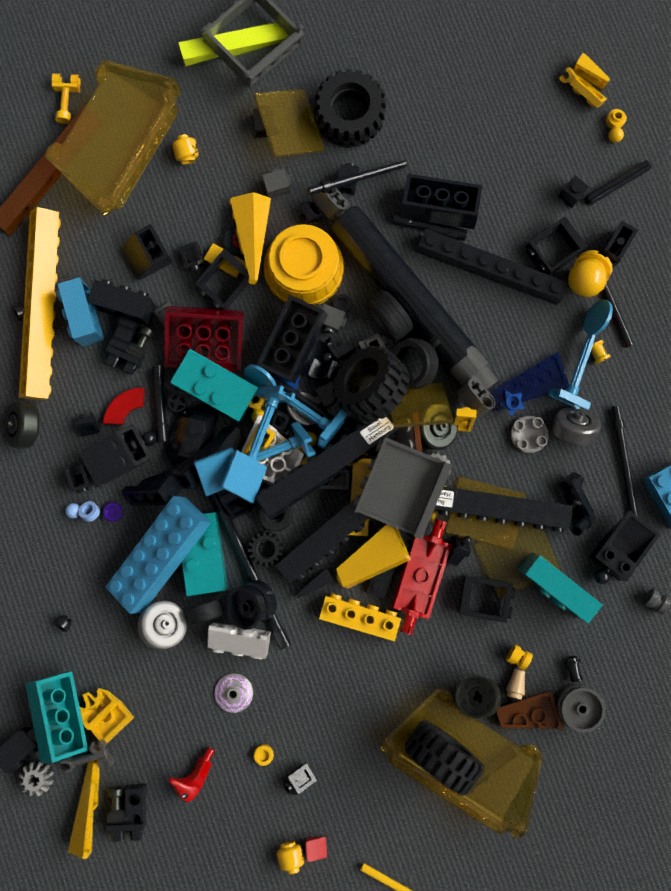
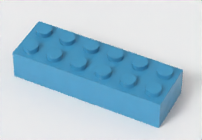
M173 496L105 588L129 614L142 613L212 522L186 497Z

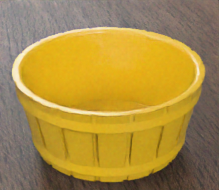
M294 225L280 232L269 246L264 261V276L271 292L282 302L286 303L289 296L292 295L315 306L324 303L328 298L330 299L338 290L337 288L341 285L344 275V261L339 247L325 231L312 225Z

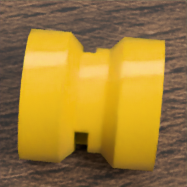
M514 644L507 654L506 661L516 664L519 669L525 671L532 660L533 654L521 650L520 646Z

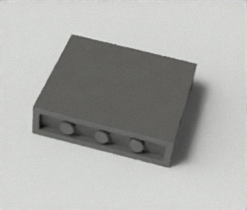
M385 437L384 441L379 440L375 450L379 452L376 459L372 458L368 467L371 473L368 478L364 477L360 488H363L361 496H356L353 506L356 507L355 512L410 533L422 540L452 465Z

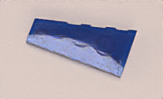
M559 353L553 354L492 391L491 395L495 399L496 410L504 409V407L500 406V403L505 400L506 391L511 394L522 393L521 403L548 395L550 389L566 390L569 382Z

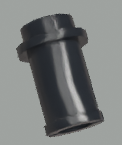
M577 656L566 657L565 665L568 667L571 682L583 680L579 666L581 661Z

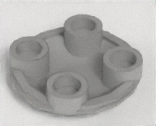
M524 416L513 424L511 439L519 450L525 453H534L540 451L547 444L548 429L542 418Z

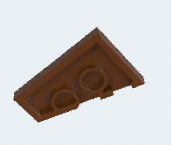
M551 690L501 705L496 712L501 728L564 729Z

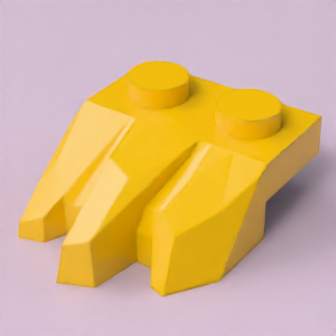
M98 688L97 697L89 692L82 694L86 703L85 708L80 707L83 725L87 730L93 732L99 742L101 739H104L107 744L134 718L124 703L108 690Z

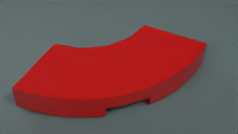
M145 388L130 389L117 396L107 408L103 424L124 425L125 418L131 411L136 408H144Z

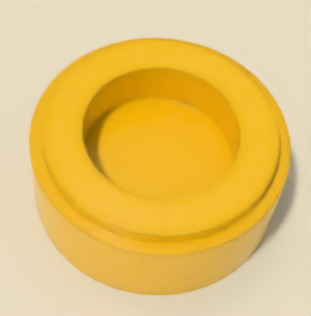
M267 744L259 745L254 751L255 762L262 766L271 763L274 756L273 749Z

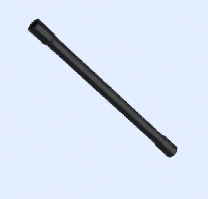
M217 492L209 495L249 580H260L237 529L222 505ZM275 612L273 617L268 620L280 648L284 649L290 646L291 642Z

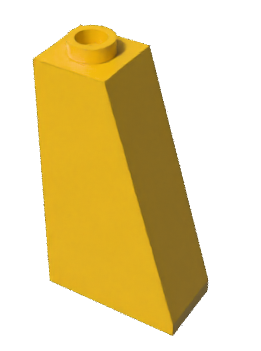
M388 524L385 525L336 569L338 583L345 588H351L411 560L398 528Z

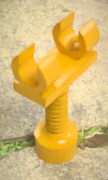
M53 73L51 86L53 90L62 92L60 110L56 111L55 117L58 123L69 124L71 122V114L68 112L69 92L80 93L81 80L77 74H71V83H62L60 74Z

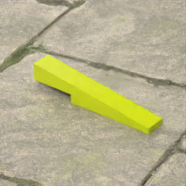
M271 23L217 34L214 37L233 56L281 43L289 35L277 23ZM203 37L178 42L185 66L218 57L203 41Z

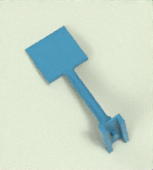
M282 385L258 388L256 395L267 402L248 456L238 450L234 451L221 484V488L250 503H254L267 466L256 461V457L273 412L277 409L279 403L293 402L296 395L294 393H282L284 389Z
M295 422L291 424L294 437L259 451L256 461L301 447L306 455L310 457L315 455L314 449L308 443L312 439L301 424ZM232 447L194 462L206 496L224 490L221 488V484L234 454Z

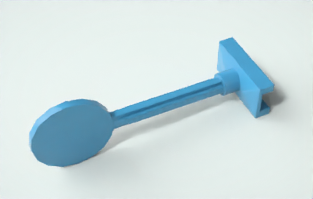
M599 300L587 312L583 326L588 336L571 383L566 391L563 389H550L549 397L574 408L581 407L589 410L591 403L577 396L578 386L595 336L605 329L612 317L613 307L610 301Z
M253 364L245 368L244 375L247 381L256 387L277 386L272 376L263 368ZM295 398L293 402H286L324 430L317 444L322 449L327 446L345 424L344 419L348 415L344 410H341L331 422Z

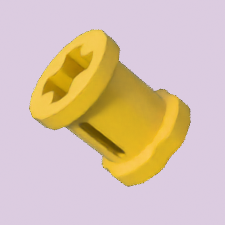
M603 340L593 343L591 353L595 359V364L611 357L603 346Z

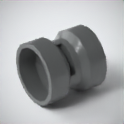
M654 588L646 594L643 605L648 608H654L655 612L663 615L671 604L670 597L662 596Z

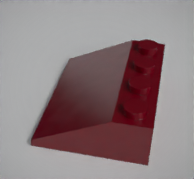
M168 306L165 311V367L179 368L187 352L191 349L228 371L241 372L244 311Z

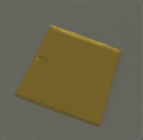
M304 89L254 94L274 157L323 152L325 150Z
M443 383L428 384L419 389H407L406 395L402 397L401 404L395 407L396 410L391 413L394 428L453 423Z
M463 477L458 478L456 487L458 489L524 499L526 497V493ZM450 513L446 533L457 534L463 537L470 536L473 540L513 550L519 527L514 526V522L497 524L493 519H488L487 522L477 521L476 517L469 516V519L458 518L457 514Z
M526 524V527L516 526L474 545L489 579L511 582L515 591L533 583L518 571V568L531 552L541 555L559 571H562L544 531L533 529V525ZM493 586L497 598L505 596V587Z

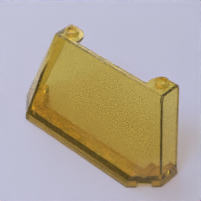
M103 60L95 70L96 81L99 84L64 143L61 145L56 142L50 145L45 157L103 215H107L110 213V210L114 208L118 210L123 207L177 117L179 107L176 106V99L180 96L181 88L175 78Z
M437 688L384 739L380 749L383 753L389 754L391 757L389 761L394 767L498 834H503L505 831L512 833L511 836L513 838H522L528 830L543 753L532 744H523L519 747L475 718L466 716L459 708L453 705L454 699L450 692ZM427 720L447 732L484 764V772L468 794L462 796L451 791L425 772L405 752V742L421 721Z

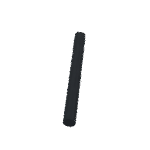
M606 282L602 292L605 299L612 304V315L626 347H630L634 343Z

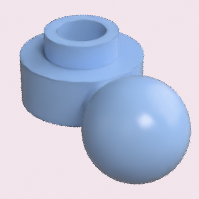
M87 501L81 506L76 503L67 505L65 513L69 518L80 516L84 521L91 522L98 517L100 509L94 502Z

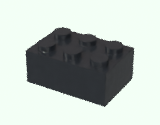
M105 279L101 281L94 280L87 302L96 311L118 318L123 316L138 324L150 327L154 316L153 312L157 306L148 293L143 291L136 293L124 285L117 287Z

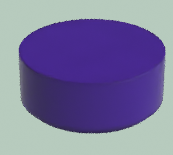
M108 503L103 509V516L110 522H116L122 518L123 508L118 503Z

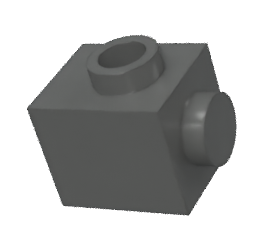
M274 169L268 174L262 175L269 198L290 193L289 186H292L290 175H286L284 169Z
M324 304L322 310L328 316L324 322L323 330L330 334H334V332L339 333L340 329L344 330L348 320L345 318L346 312Z

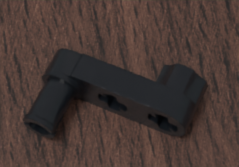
M572 472L561 481L560 490L568 505L573 506L572 513L577 520L570 530L573 535L579 536L596 522V516L582 489L584 482L582 475Z

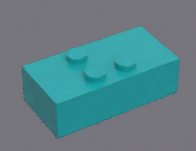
M191 349L187 352L170 382L176 388L240 423L258 390V387Z
M216 512L203 514L212 523L182 561L187 596L228 590L218 513Z
M531 552L518 568L520 573L541 588L540 592L547 598L552 597L550 600L552 603L564 611L567 609L577 618L588 624L603 606L541 555Z
M72 671L58 673L25 683L41 763H54L87 751L88 746Z

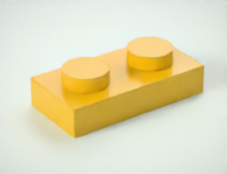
M468 407L456 410L454 425H458V431L471 432L476 419V410H471Z

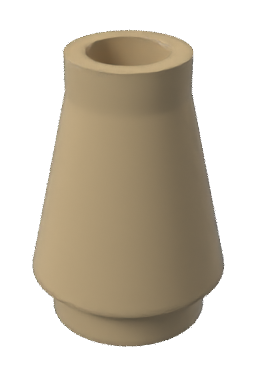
M514 669L505 690L507 691V697L522 700V696H525L524 671Z

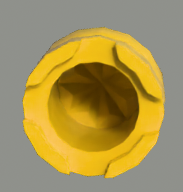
M588 250L581 253L569 272V287L573 293L580 297L591 298L598 295L610 278L612 263L607 256L605 258L603 255L598 254L599 251Z

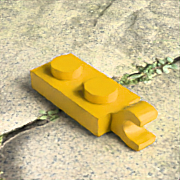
M570 67L566 68L569 78H566L564 75L559 77L563 83L570 82L573 91L578 95L582 94L587 99L586 102L592 107L598 108L607 100L605 96L581 75L578 76Z

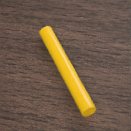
M365 863L360 868V871L395 891H413Z

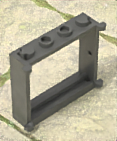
M237 0L231 5L229 10L220 13L217 20L203 27L201 33L203 41L251 88L302 44L304 37L302 30L305 27L302 24L297 27L272 0ZM257 2L289 36L247 70L214 36L253 3Z

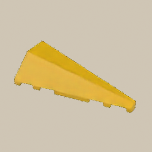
M254 192L232 197L229 200V205L232 206L233 210L232 217L235 219L237 226L236 233L241 254L244 255L245 259L244 266L249 275L248 282L253 285L258 280L271 198Z
M99 759L88 762L68 848V853L82 859H87L92 853L93 811L98 806Z

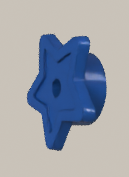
M506 391L505 400L500 403V406L507 408L509 415H513L516 410L524 409L525 407L521 403L522 393L511 394Z

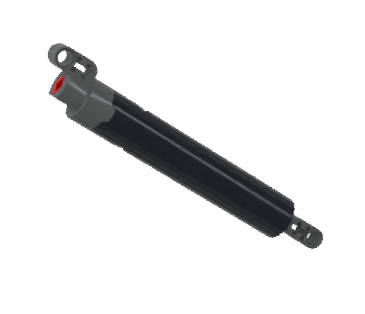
M333 188L326 193H315L313 196L315 203L329 219L334 221L331 231L380 290L389 292L399 302L411 319L412 328L422 340L433 346L439 361L462 386L458 390V395L463 403L471 410H476V417L486 415L496 404L488 389L498 381L497 377L487 367L489 362L359 206L347 209L348 202L337 188Z

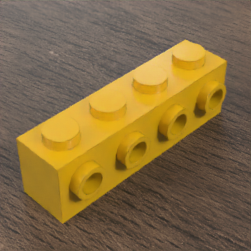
M330 593V596H325L319 619L395 641L401 618L397 616V612L386 610V613L378 611L379 607L371 604L364 607L360 605V601L350 598L347 602L341 600L342 596Z

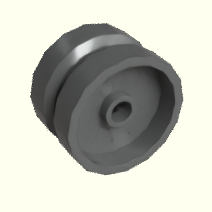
M573 684L566 686L557 696L556 706L560 719L570 728L586 733L594 731L602 724L605 718V704L600 695L584 685Z

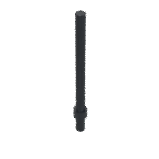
M402 160L336 180L321 181L318 185L308 187L307 193L308 195L319 192L326 193L336 187L407 167V162Z
M270 372L277 386L282 385L284 387L283 391L296 394V400L332 422L335 418L333 415ZM344 424L340 428V433L343 435L354 432L353 427L349 424Z
M620 405L612 406L614 416L613 428L616 429L629 511L638 516L624 434L625 422L622 420Z

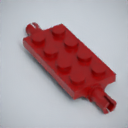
M434 519L431 534L428 537L423 535L422 540L413 536L408 552L411 560L404 564L391 606L406 614L400 629L403 633L413 634L417 618H430L452 544L445 543L441 539L447 524L445 521Z

